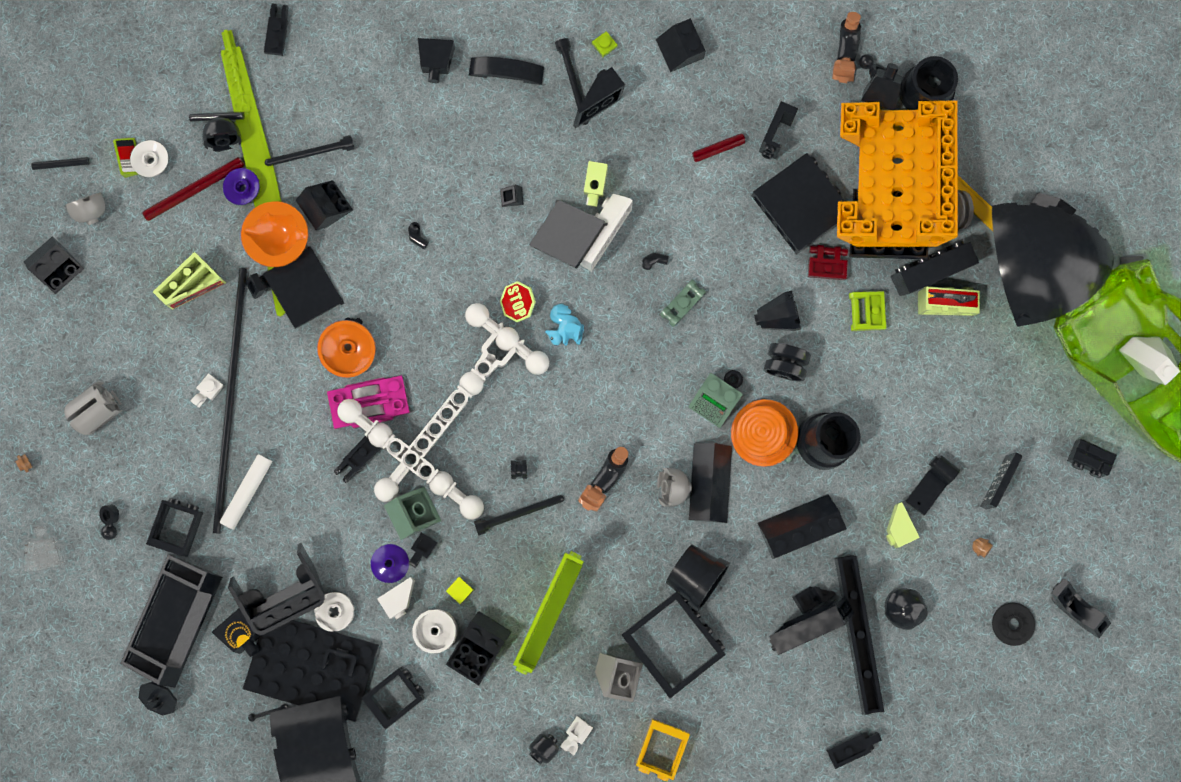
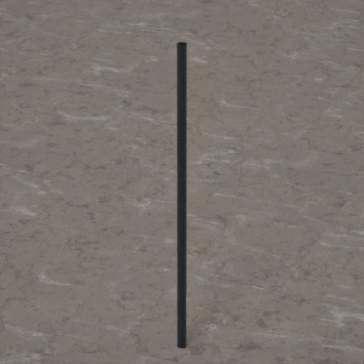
M239 268L213 523V533L217 534L221 533L220 520L223 513L247 269Z

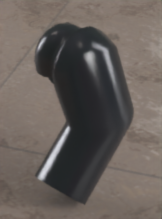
M412 222L408 227L409 240L420 248L425 249L429 242L421 237L419 223Z
M651 253L643 258L642 268L650 270L655 263L667 265L669 256Z

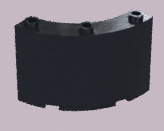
M340 696L270 712L271 737L276 738L277 749H273L280 782H361L355 763L356 751L354 747H351L346 719L349 710L347 703H343Z

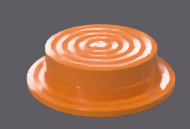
M278 201L267 202L255 207L247 215L241 229V241L246 253L255 262L267 267H281L292 263L303 253L308 241V227L302 214L293 206Z
M768 399L757 400L747 404L738 412L732 424L731 439L736 452L748 463L761 467L773 466L784 461L793 452L798 440V425L792 412L783 404Z

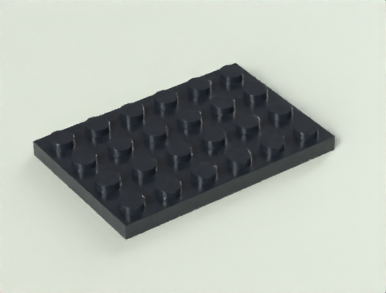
M295 620L258 638L256 646L259 648V651L252 657L243 690L298 706L340 696L343 703H347L349 714L346 715V719L353 722L357 721L363 701L361 698L366 691L378 651V644L337 632L327 631L323 628ZM337 648H340L357 656L352 678L348 676L353 659L335 656L333 653H329L325 670H321L327 649L337 650Z

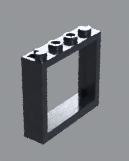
M674 592L621 634L669 698H672L726 655L723 651L726 648L719 639L715 641L711 636L714 633L707 623L705 625L699 620L701 615L694 609L691 610L687 605L688 601L677 592ZM676 600L717 653L671 688L632 637V634Z
M846 595L781 624L769 636L772 650L780 655L846 625L854 614Z

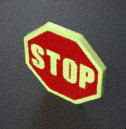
M519 281L506 286L500 300L504 316L515 322L529 318L536 303L531 287Z

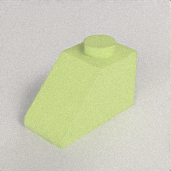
M903 503L896 504L886 530L888 533L886 538L891 546L894 545L895 548H899L920 537Z

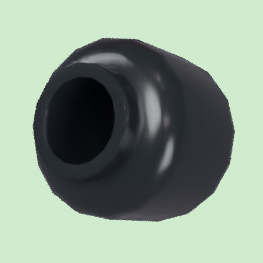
M539 734L529 746L531 751L529 755L539 764L549 763L558 753L557 739L551 734Z

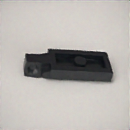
M864 732L830 747L826 751L834 768L837 769L871 753L875 749L873 744L882 741L878 732L869 736L867 732Z

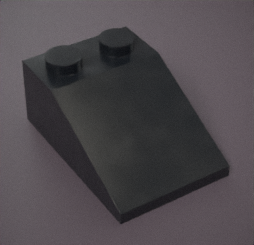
M613 67L608 70L603 69L597 74L596 79L577 110L573 124L574 128L579 127L621 99L625 83Z

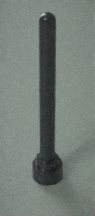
M568 38L557 40L555 46L557 51L562 54L578 109L583 99L569 54L571 44Z
M351 135L340 139L339 142L269 158L264 163L266 166H273L339 149L351 151L354 150V145L352 144Z
M558 495L487 521L485 519H478L474 521L478 536L485 534V531L496 525L564 501V497Z

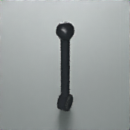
M283 704L279 708L255 715L249 714L248 720L253 722L256 718L269 715L270 712L287 709L288 705Z

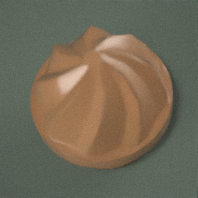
M979 538L973 542L972 548L978 557L981 555L985 558L993 547L989 543L990 540Z

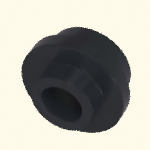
M730 370L725 374L724 382L737 389L743 383L742 374L736 370ZM730 377H736L737 382L731 383Z

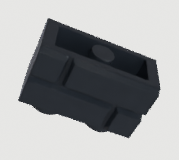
M1078 439L1075 441L1067 461L1072 463L1071 466L1078 470H1083L1084 468L1090 471L1089 474L1091 476L1101 478L1110 474L1117 455L1083 439Z

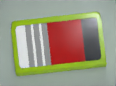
M135 138L114 139L113 143L121 175L124 178L138 175L132 168L130 161L131 153L137 146Z

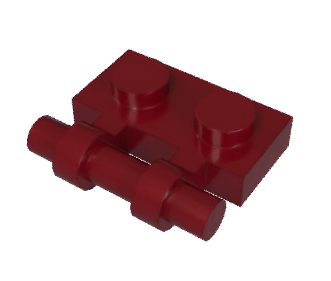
M820 244L809 247V253L817 255L816 258H809V278L847 279L848 260H840V256H847L848 249L841 248V246H834V248L824 247V245ZM823 254L833 255L834 258L825 259L823 258Z

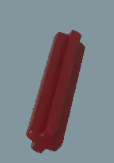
M742 133L694 151L692 157L695 162H699L745 144V137Z

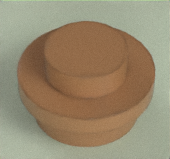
M26 454L17 456L18 460L15 462L20 471L25 470L26 473L29 472V469L33 467Z

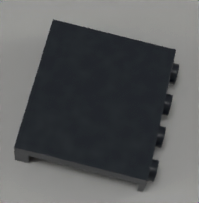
M808 153L754 190L751 195L796 255L837 225L838 202L847 201L841 197L838 187L831 184L827 173L821 171L817 166L816 159L813 156H809Z

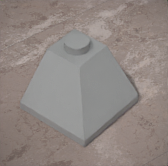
M600 653L595 674L603 696L633 702L642 663Z

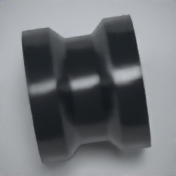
M511 460V479H516L517 477L527 479V460H522L521 462Z

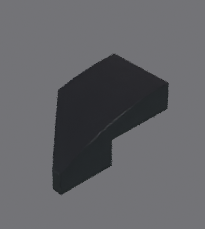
M815 586L806 588L792 598L801 613L804 614L820 603L830 599L836 593Z

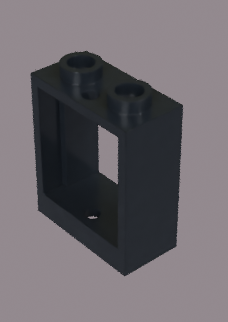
M176 499L162 500L146 545L188 557L203 512L198 511L199 507L188 504L187 507L180 505L181 501ZM170 507L194 515L183 547L159 539Z
M402 667L398 668L361 698L385 730L425 699L423 696L424 690L419 684L415 685L412 682L411 678L413 676L407 668L404 670ZM399 676L416 699L390 719L373 695L395 677Z

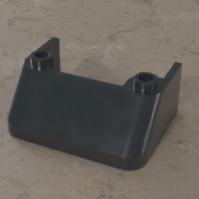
M299 543L297 547V555L302 562L296 570L299 582L267 598H264L263 594L257 589H250L243 593L235 577L230 578L228 589L254 633L258 635L266 634L324 603L325 593L316 568L302 543Z

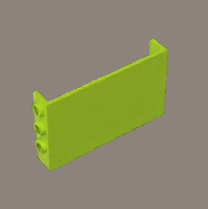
M570 551V554H564L513 663L516 666V671L525 675L528 672L532 673L584 564V561L581 560V555Z

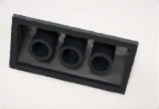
M694 443L689 520L727 523L732 446L718 443Z

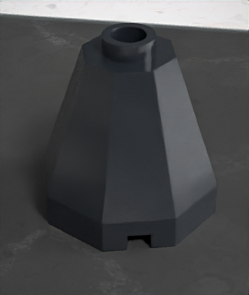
M792 290L782 293L758 308L757 314L754 315L756 325H760L762 329L802 330Z

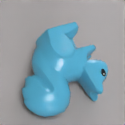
M564 304L555 305L550 312L551 320L559 324L558 330H546L545 333L555 346H558L562 339L565 346H567L569 339H574L576 344L580 345L584 325L581 324L578 318L570 315L571 310Z

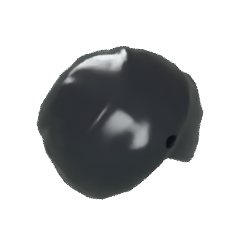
M897 588L891 591L885 600V616L897 628L911 630L921 624L928 615L925 601L916 590Z

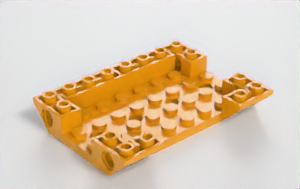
M918 101V110L880 111V102L841 103L840 137L860 147L858 201L838 202L837 238L856 247H937L957 238V101ZM895 126H902L903 130L896 131L893 128ZM895 158H901L903 162L900 164H896L893 162V160ZM895 191L902 192V195L900 197H895L892 195V193ZM893 225H900L902 229L894 231L891 227Z

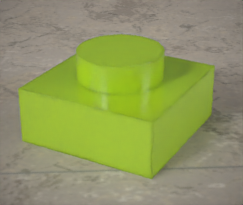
M607 31L592 41V45L602 57H605L618 47Z

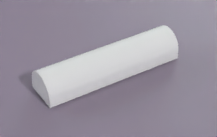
M262 455L256 456L221 518V524L233 530L235 529L273 461Z

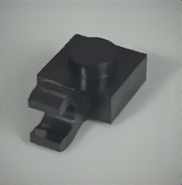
M421 532L411 547L415 553L408 564L416 568L422 557L426 559L430 557L438 542Z

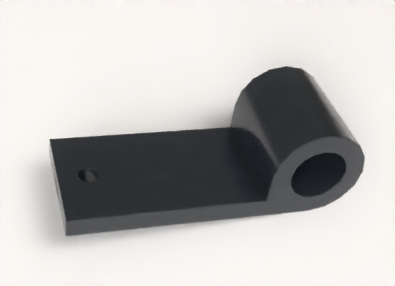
M942 455L939 458L935 456L929 463L930 469L906 500L909 505L923 516L928 512L945 487L960 472L959 468Z

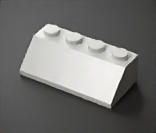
M612 194L610 198L607 197L602 204L603 210L600 214L597 212L595 217L604 220L608 225L604 226L580 265L592 272L631 212L633 200L616 194Z

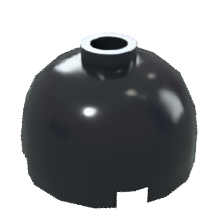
M215 117L207 122L203 128L202 139L206 149L210 147L215 152L233 149L230 145L241 144L240 130L236 123L228 118Z

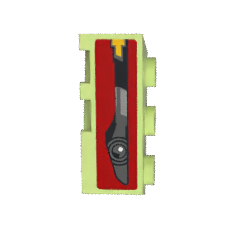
M194 252L153 293L173 310L226 284V282Z
M924 287V289L918 292V314L975 316L980 314V291L973 290L972 287H964L962 289H954V287Z

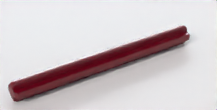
M239 157L233 159L142 212L144 218L150 221L222 180L231 171L243 168L244 163Z

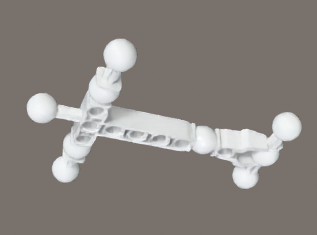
M481 303L471 304L465 312L466 321L473 327H484L492 335L481 348L482 355L477 361L475 369L472 368L470 372L462 375L457 387L458 390H455L410 446L395 438L396 436L388 425L379 423L378 420L372 422L362 414V407L358 401L346 399L339 404L337 413L343 422H355L366 431L364 435L368 437L372 445L381 447L384 450L387 448L389 454L401 462L389 478L385 477L376 482L374 493L378 500L390 502L396 498L399 492L398 484L411 470L421 479L428 480L426 483L429 484L430 490L434 494L444 498L449 496L459 504L463 517L474 520L482 515L484 511L483 501L476 495L466 496L455 487L457 483L453 481L449 473L439 471L438 469L435 471L433 465L424 457L466 406L468 398L471 399L472 396L482 391L486 381L485 378L491 375L497 367H504L515 353L525 360L527 370L535 375L546 372L550 361L544 352H532L524 345V340H519V334L515 329L504 327L503 323L497 324L489 318L488 309ZM494 340L500 349L509 351L502 361L497 360L495 355L489 354L487 351ZM486 364L489 367V371L485 374L478 371L479 365ZM456 394H462L465 397V401L457 404L454 401V397ZM444 409L452 410L453 416L450 419L442 417ZM432 424L440 425L441 430L438 434L430 432ZM420 439H426L429 442L426 449L418 447ZM393 442L401 444V449L397 453L392 452L390 449ZM408 454L416 456V462L412 465L407 464L405 461ZM423 466L431 468L432 473L430 476L424 477L421 475V468Z

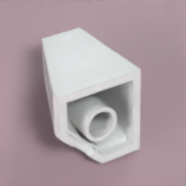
M1132 337L1119 350L1143 378L1166 385L1180 372L1172 351L1160 337Z

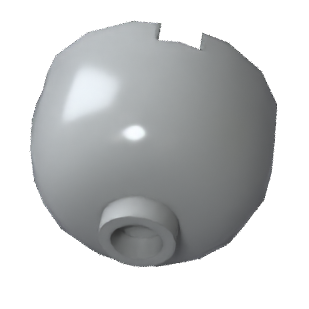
M101 192L65 205L68 214L74 221L79 223L87 222L88 225L99 222L98 218L105 212V202Z
M663 468L664 472L659 473L657 487L658 489L661 487L662 498H658V500L664 507L678 506L687 499L688 494L691 492V483L683 471L675 468Z

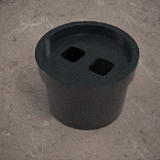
M931 56L924 58L902 78L899 92L902 104L907 110H918V101H953L958 84L957 70L949 60L943 57ZM930 76L940 80L941 83L937 88H933L927 83Z
M840 412L813 414L806 418L798 428L797 449L802 459L810 466L819 470H831L843 464L856 452L861 439L860 430L857 423L847 414ZM830 426L839 433L835 440L826 435V431ZM821 441L827 446V450L820 444Z
M692 544L672 569L666 584L689 602L688 605L698 612L722 580L730 566V562L722 558L717 559Z

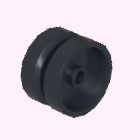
M771 343L768 355L772 359L766 360L763 371L772 376L790 381H804L807 371L802 366L809 364L810 352L787 344Z

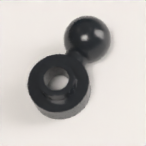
M865 54L859 59L860 67L869 69L870 78H872L877 69L886 70L881 65L874 64V59L869 54Z
M109 504L102 506L99 511L100 519L105 524L101 529V536L106 540H112L116 537L117 529L113 526V523H116L119 519V510L115 505Z

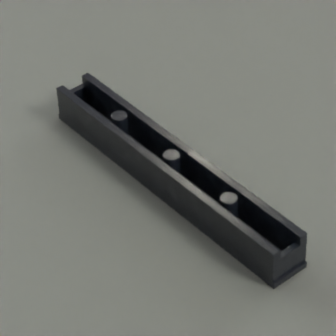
M857 556L837 557L834 559L841 596L846 595L854 611V614L846 623L861 712L862 715L885 712Z

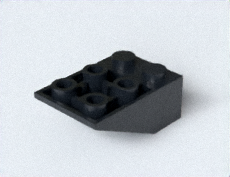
M478 611L469 623L446 665L479 686L512 631Z

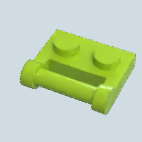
M884 291L849 293V300H851L852 306L851 331L885 330ZM859 299H864L865 324H860Z

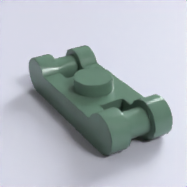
M693 279L659 314L661 317L668 319L672 327H675L706 294V291L703 288L700 289ZM690 290L696 294L693 298L688 295ZM673 308L678 312L676 316L671 313Z

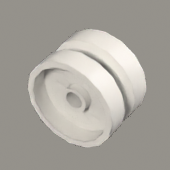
M441 609L428 610L422 613L415 620L412 628L413 639L416 645L428 653H440L449 649L456 642L458 636V624L455 618L449 612ZM434 627L438 629L437 635L431 633Z

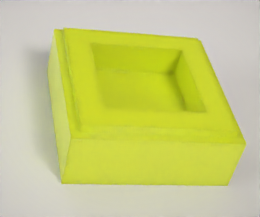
M460 577L446 590L459 604L473 591Z

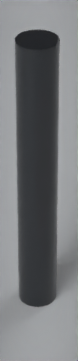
M244 112L190 114L189 120L190 122L210 121L219 116L230 120H244L245 115Z
M89 158L32 162L31 167L32 170L89 165Z

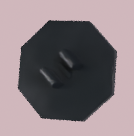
M154 682L140 686L138 698L148 710L162 716L175 712L177 699L169 688Z

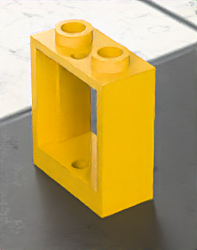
M651 719L636 761V766L639 767L638 770L649 774L650 771L658 774L657 778L667 782L669 779L674 780L690 736L689 732ZM654 729L681 739L670 771L643 761Z

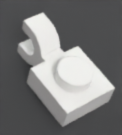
M208 373L196 387L200 393L196 394L191 399V402L200 408L207 398L213 401L224 385Z
M577 716L566 731L569 735L560 747L575 755L578 750L577 743L583 744L593 727Z

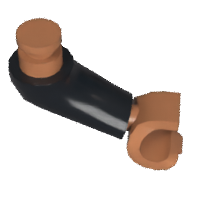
M849 12L847 18L842 21L840 26L838 57L834 63L832 79L839 80L840 83L854 81L855 59L861 36V24L859 23L861 16L857 12Z
M618 447L609 452L599 473L591 482V485H587L578 499L583 508L588 511H598L606 498L605 494L616 484L626 469L628 463V451L626 448Z

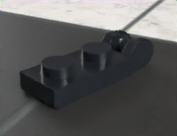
M271 4L264 46L265 54L283 56L288 25V5L283 4L281 18H276L277 4Z
M364 436L343 458V462L334 470V473L336 475L340 474L349 465L352 469L343 478V481L347 483L375 456L381 447H375L370 443L368 437Z

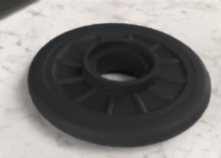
M1010 602L996 610L992 619V628L996 637L1001 642L1010 646H1018L1026 643L1033 636L1035 619L1027 607L1020 603ZM1013 618L1019 623L1018 628L1015 630L1009 627V621Z

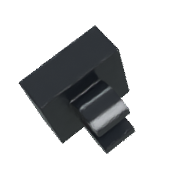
M258 273L250 275L246 281V285L254 299L262 296L263 292L270 288L269 284L263 285L262 281L265 280L264 275L259 277Z

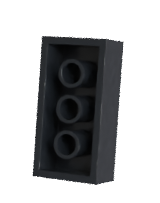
M963 241L947 246L946 249L944 248L929 254L928 259L913 261V266L908 264L895 269L896 273L891 275V279L899 296H903L974 266L979 261L971 242L964 244Z

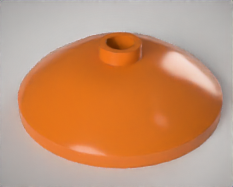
M342 320L329 325L322 332L318 341L317 351L322 365L329 372L339 377L348 378L358 376L370 367L375 357L376 346L372 334L366 327L355 321ZM345 344H350L352 349L347 350Z

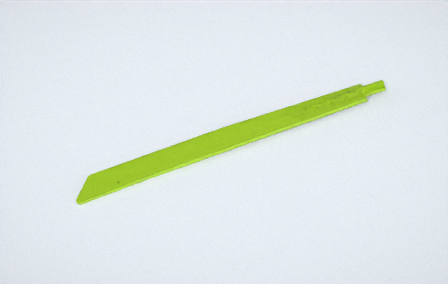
M224 30L221 34L225 50H221V57L233 111L244 112L245 115L244 120H236L241 133V147L246 169L256 174L260 183L259 193L253 200L254 206L257 207L263 203L273 201L281 202L274 167L266 166L264 163L271 156L241 48L239 46L236 47L232 30ZM272 291L276 314L281 317L285 314V311Z

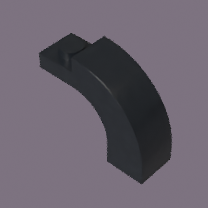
M1063 578L1060 583L1054 586L1051 600L1082 628L1100 638L1111 624L1108 617L1083 600L1066 579Z

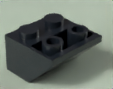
M333 180L305 187L295 200L316 231L329 227L353 211Z
M53 236L24 261L27 269L54 294L60 291L84 269Z

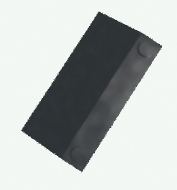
M168 554L120 664L158 685L175 688L223 577Z

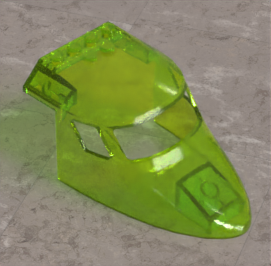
M1145 259L1121 264L1111 271L1106 283L1092 298L1071 312L1057 317L1053 328L1074 369L1091 383L1098 393L1147 443L1165 456L1181 463V361L1178 364L1180 372L1169 383L1158 385L1149 393L1134 401H1126L1116 382L1134 370V367L1119 351L1132 337H1160L1162 340L1167 337L1181 354V337L1168 324L1167 314L1168 308L1181 321V299L1161 289L1150 260Z

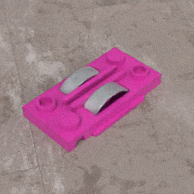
M402 375L346 385L344 388L327 392L334 429L349 426L353 428L360 427L355 422L345 423L339 418L337 413L338 406L346 399L358 401L362 407V414L366 417L377 415L368 417L372 422L376 420L379 423L390 421L395 416L410 413Z

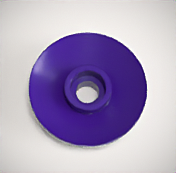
M238 168L231 171L223 182V193L226 199L235 205L249 204L257 197L260 189L258 177L254 172L246 168ZM246 185V189L241 191V187Z
M383 545L372 555V573L382 582H397L406 575L409 569L408 555L397 545ZM387 560L392 561L391 567L386 566Z

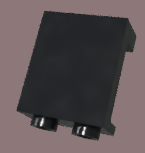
M780 102L759 150L764 158L769 160L777 158L781 145L773 142L772 139L780 122L791 127L798 108L785 102Z

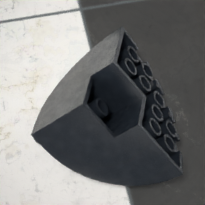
M1017 202L992 205V224L998 265L1005 294L1017 327L1048 321L1067 314L1087 302L1106 283L1113 269L1114 253L1107 239H1104L1099 234V230L1096 227L1093 228L1087 224V220L1079 215L1063 212L1062 208L1051 205L1043 207L1030 202V205H1017Z

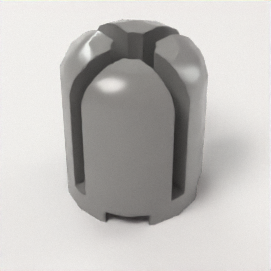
M101 381L95 382L66 404L64 408L66 420L80 434H93L123 411L118 406V404L121 405L122 403L112 390L109 393L106 388L101 386L104 384Z

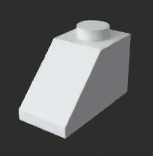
M413 577L408 578L378 598L390 619L395 617L397 620L406 614L405 610L409 608L415 582Z

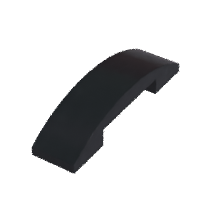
M472 57L469 68V76L513 79L542 85L544 73L543 66L501 57Z

